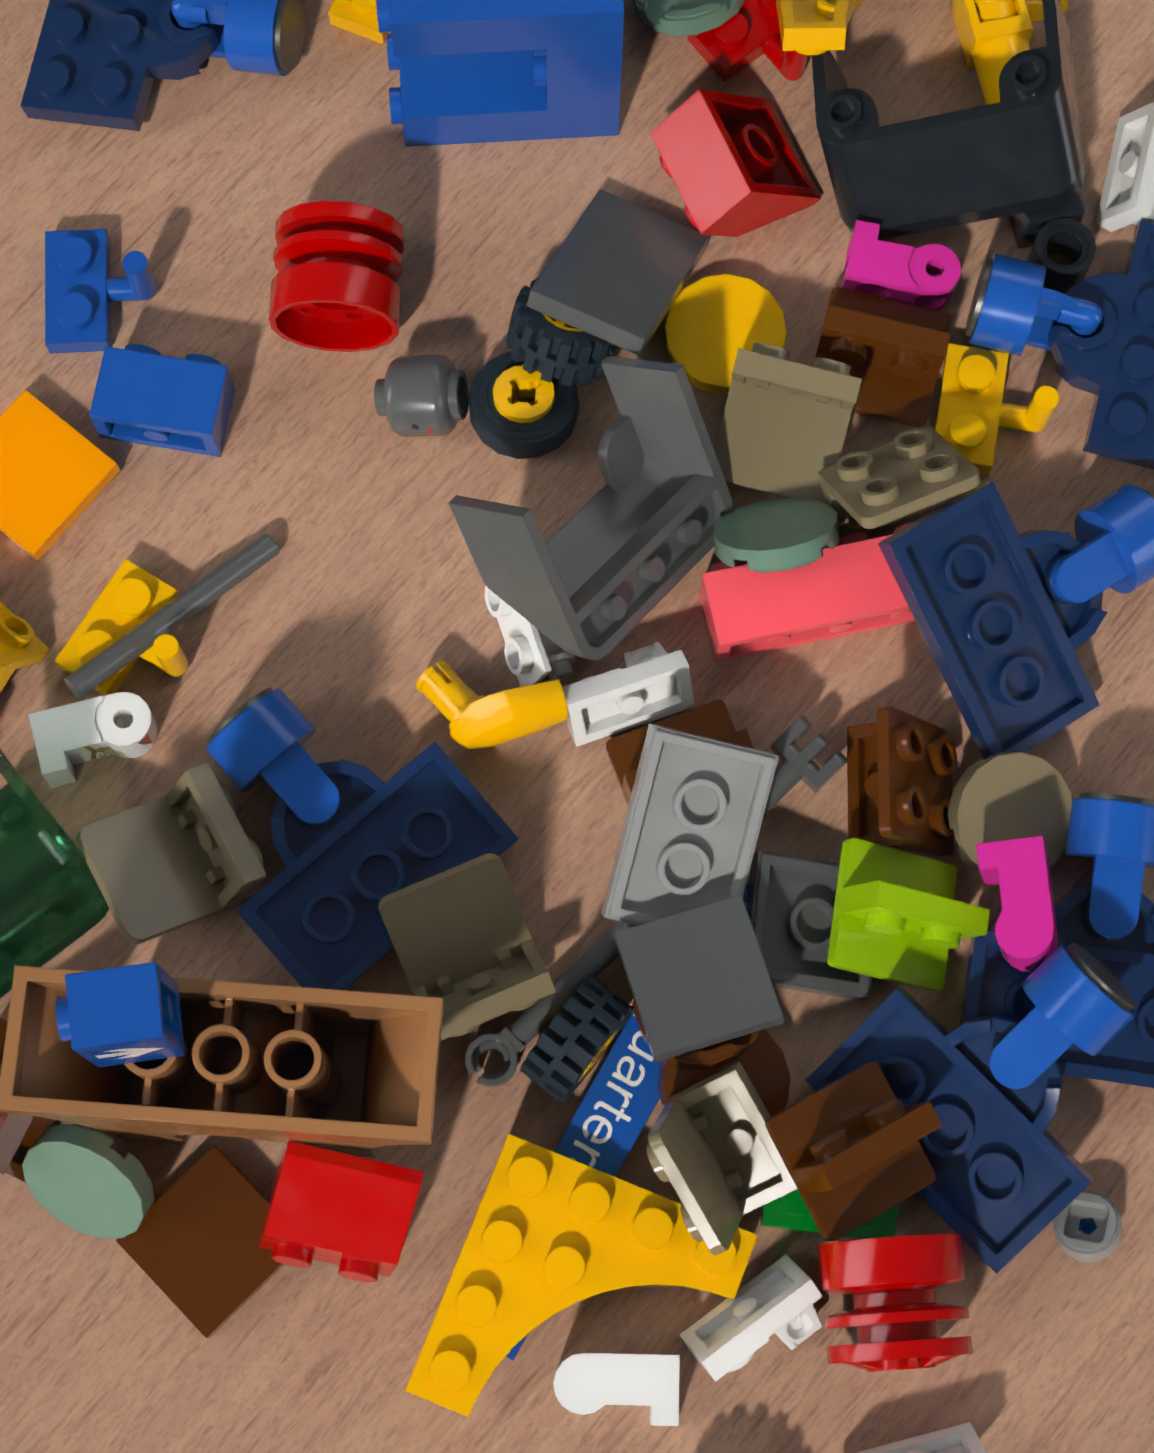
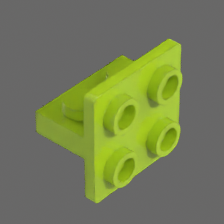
M858 838L846 839L843 841L827 963L833 968L931 992L941 991L945 984L949 948H958L960 939L987 935L990 909L954 900L958 869L954 864Z

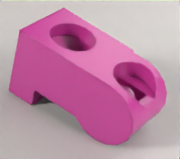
M856 220L848 243L841 283L842 288L934 310L942 309L949 302L961 275V263L957 255L949 247L941 244H926L919 248H914V246L878 240L880 224Z
M1043 836L976 844L979 871L985 886L995 884L1000 886L1002 912L995 924V936L1002 955L1012 967L1020 971L1033 972L1058 948L1048 852Z

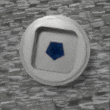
M1082 1191L1053 1219V1229L1060 1248L1074 1260L1086 1263L1098 1262L1112 1255L1120 1245L1123 1228L1119 1211L1115 1204L1101 1193Z

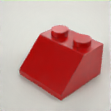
M698 89L650 133L660 153L661 166L674 180L686 204L685 213L701 235L738 237L808 208L821 199L771 99Z
M288 1141L277 1167L259 1247L273 1250L271 1259L285 1265L309 1268L312 1265V1260H318L339 1265L338 1274L345 1278L362 1282H377L379 1274L390 1276L398 1265L424 1171Z

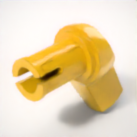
M440 660L436 662L435 666L440 671L439 674L430 666L422 673L416 683V689L421 694H424L450 722V738L467 749L501 745L566 721L568 718L567 703L559 679L508 689L488 696H478L458 676L447 661Z

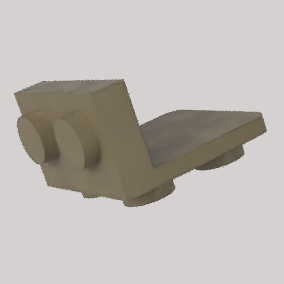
M754 342L752 351L738 348L732 372V381L714 447L726 483L786 498L814 499L825 503L817 472L835 465L840 459L862 378L849 376L851 366L831 359L814 358L813 366L789 361L790 351L766 343Z
M932 427L904 431L897 435L893 442L868 452L858 451L849 453L841 457L835 465L817 472L825 503L829 504L838 513L840 538L855 533H866L869 535L939 507L955 496L978 487L981 483L978 469Z
M209 762L185 770L165 797L88 823L80 829L76 836L77 845L123 937L132 944L146 942L240 905L267 876L263 869L262 855L257 844L246 836L234 813L232 796L225 784L217 780Z
M493 853L482 855L388 894L380 900L378 905L380 915L414 996L439 997L444 1000L441 1041L449 1037L465 1035L473 1031L479 1024L510 1011L527 1009L539 999L556 992L550 974L531 937L504 864L498 855Z
M740 1062L670 1096L648 1134L647 1156L654 1172L663 1182H671L683 1203L680 1207L681 1215L690 1235L697 1242L704 1240L709 1251L715 1256L729 1249L744 1214L797 1189L765 1127L766 1120L771 1116Z

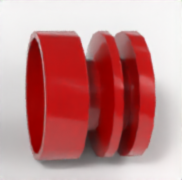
M345 201L303 203L283 211L276 221L275 229L277 246L274 249L273 259L276 270L279 272L271 282L269 308L271 329L285 340L303 347L324 351L356 352L376 349L391 343L399 334L401 294L400 287L395 282L403 273L401 256L404 252L405 240L403 226L393 216L374 207Z
M961 1234L882 1237L818 1245L822 1291L853 1295L854 1309L824 1318L825 1329L856 1327L857 1344L827 1346L828 1364L843 1363L866 1370L867 1372L936 1367L956 1356L973 1354L971 1336L940 1338L938 1321L969 1318L967 1307L936 1303L935 1289L953 1285L965 1280Z

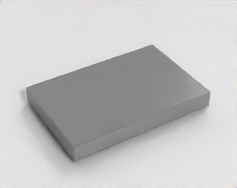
M649 723L601 911L603 917L641 925L741 894L743 898L779 756L772 752Z

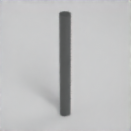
M264 533L64 678L70 691L78 699H81L151 648L157 637L173 632L279 554L278 546L274 540Z

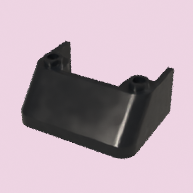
M1042 0L1047 46L1020 52L1004 65L999 77V103L880 127L879 112L873 99L863 90L847 87V80L831 51L827 50L823 54L812 55L817 130L839 213L851 234L856 220L880 224L878 240L1057 207L1069 202L1079 193L1085 175L1072 36L1059 0Z

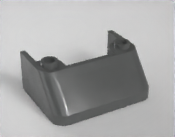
M607 356L601 362L620 412V416L604 431L598 445V461L606 485L546 543L530 508L456 495L449 502V506L487 588L570 655L591 660L605 657L715 546L713 539L714 525L724 515L733 511L731 494L683 365Z

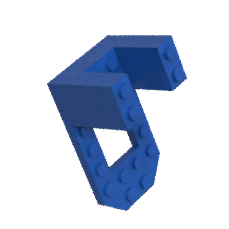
M376 0L379 33L391 32L387 34L389 71L400 70V87L389 88L391 123L403 124L406 147L619 135L624 29L623 0Z

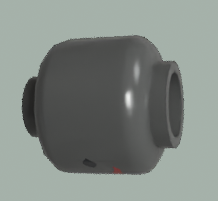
M444 355L397 357L389 364L385 378L376 380L374 402L377 414L379 416H386L392 430L400 436L448 435L456 427L457 421L464 420L468 413L469 390L465 372L463 370H456L453 362Z

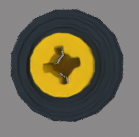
M506 352L489 360L475 375L468 395L470 422L480 440L498 454L516 459L538 458L558 449L572 434L579 414L577 386L574 380L572 386L561 385L560 379L552 378L551 383L541 380L542 373L535 371L529 374L522 369L524 361L515 362L511 357V352ZM517 397L533 398L534 400L530 403L520 402Z

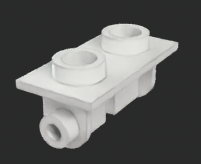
M485 585L487 608L490 614L498 620L505 641L504 653L509 670L514 675H517L520 687L540 683L547 675L550 681L556 679L563 681L573 676L572 664L576 661L575 656L565 652Z

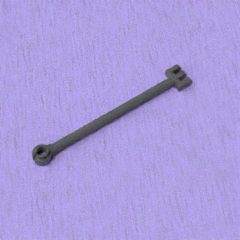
M803 715L771 745L770 749L783 762L775 770L764 815L801 779L817 793L848 762V759L840 751L828 758L821 768L813 761L830 744V741L822 733L816 736L803 750L795 743L808 732L812 725ZM617 921L553 983L556 990L555 993L539 999L534 1005L523 1011L499 1034H485L477 1037L470 1043L465 1054V1065L470 1076L481 1071L480 1059L485 1052L496 1050L504 1056V1066L499 1072L495 1074L484 1072L482 1076H479L476 1083L484 1087H499L509 1082L514 1077L518 1067L517 1055L553 1020L582 983L584 984L591 976L596 978L620 955L614 933L638 925Z

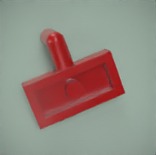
M745 0L738 13L720 27L698 35H688L687 40L724 82L763 54L787 80L796 81L805 72L807 55L796 51H783L776 0Z

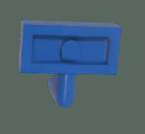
M106 229L45 231V345L50 354L104 351L105 346L111 347V302L149 300L157 292L155 279L147 258L142 252L131 251L124 256L122 264L127 275L126 277H110V238Z

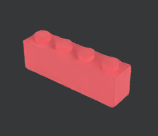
M909 522L895 528L893 530V534H895L896 532L900 531L901 529L905 528L913 522ZM855 533L841 537L834 549L831 547L822 549L823 556L818 558L817 561L785 571L755 572V570H748L747 561L736 559L735 567L727 566L722 561L714 564L710 568V572L702 573L699 595L715 662L914 622V616L878 543L891 535L869 539L866 533Z

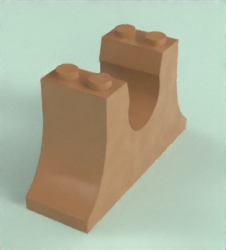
M15 965L0 1075L1 1112L74 1123L99 1130L113 1138L180 1143L184 1140V1135H211L259 1139L286 1144L288 1141H293L354 1156L376 1158L377 1147L432 1144L444 1008L443 998L171 977L178 984L185 1056L97 1067L74 1052L71 1048V1041H61L56 1021V998L67 996L65 974L86 971Z

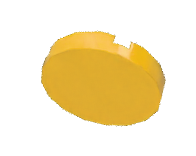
M731 274L704 277L684 288L669 309L664 331L666 350L672 359V364L683 365L690 384L697 389L719 395H728L738 348L752 351L754 342L784 348L787 335L783 311L772 294L751 279Z

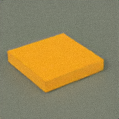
M24 390L0 416V531L38 561L121 470L114 460L27 390Z

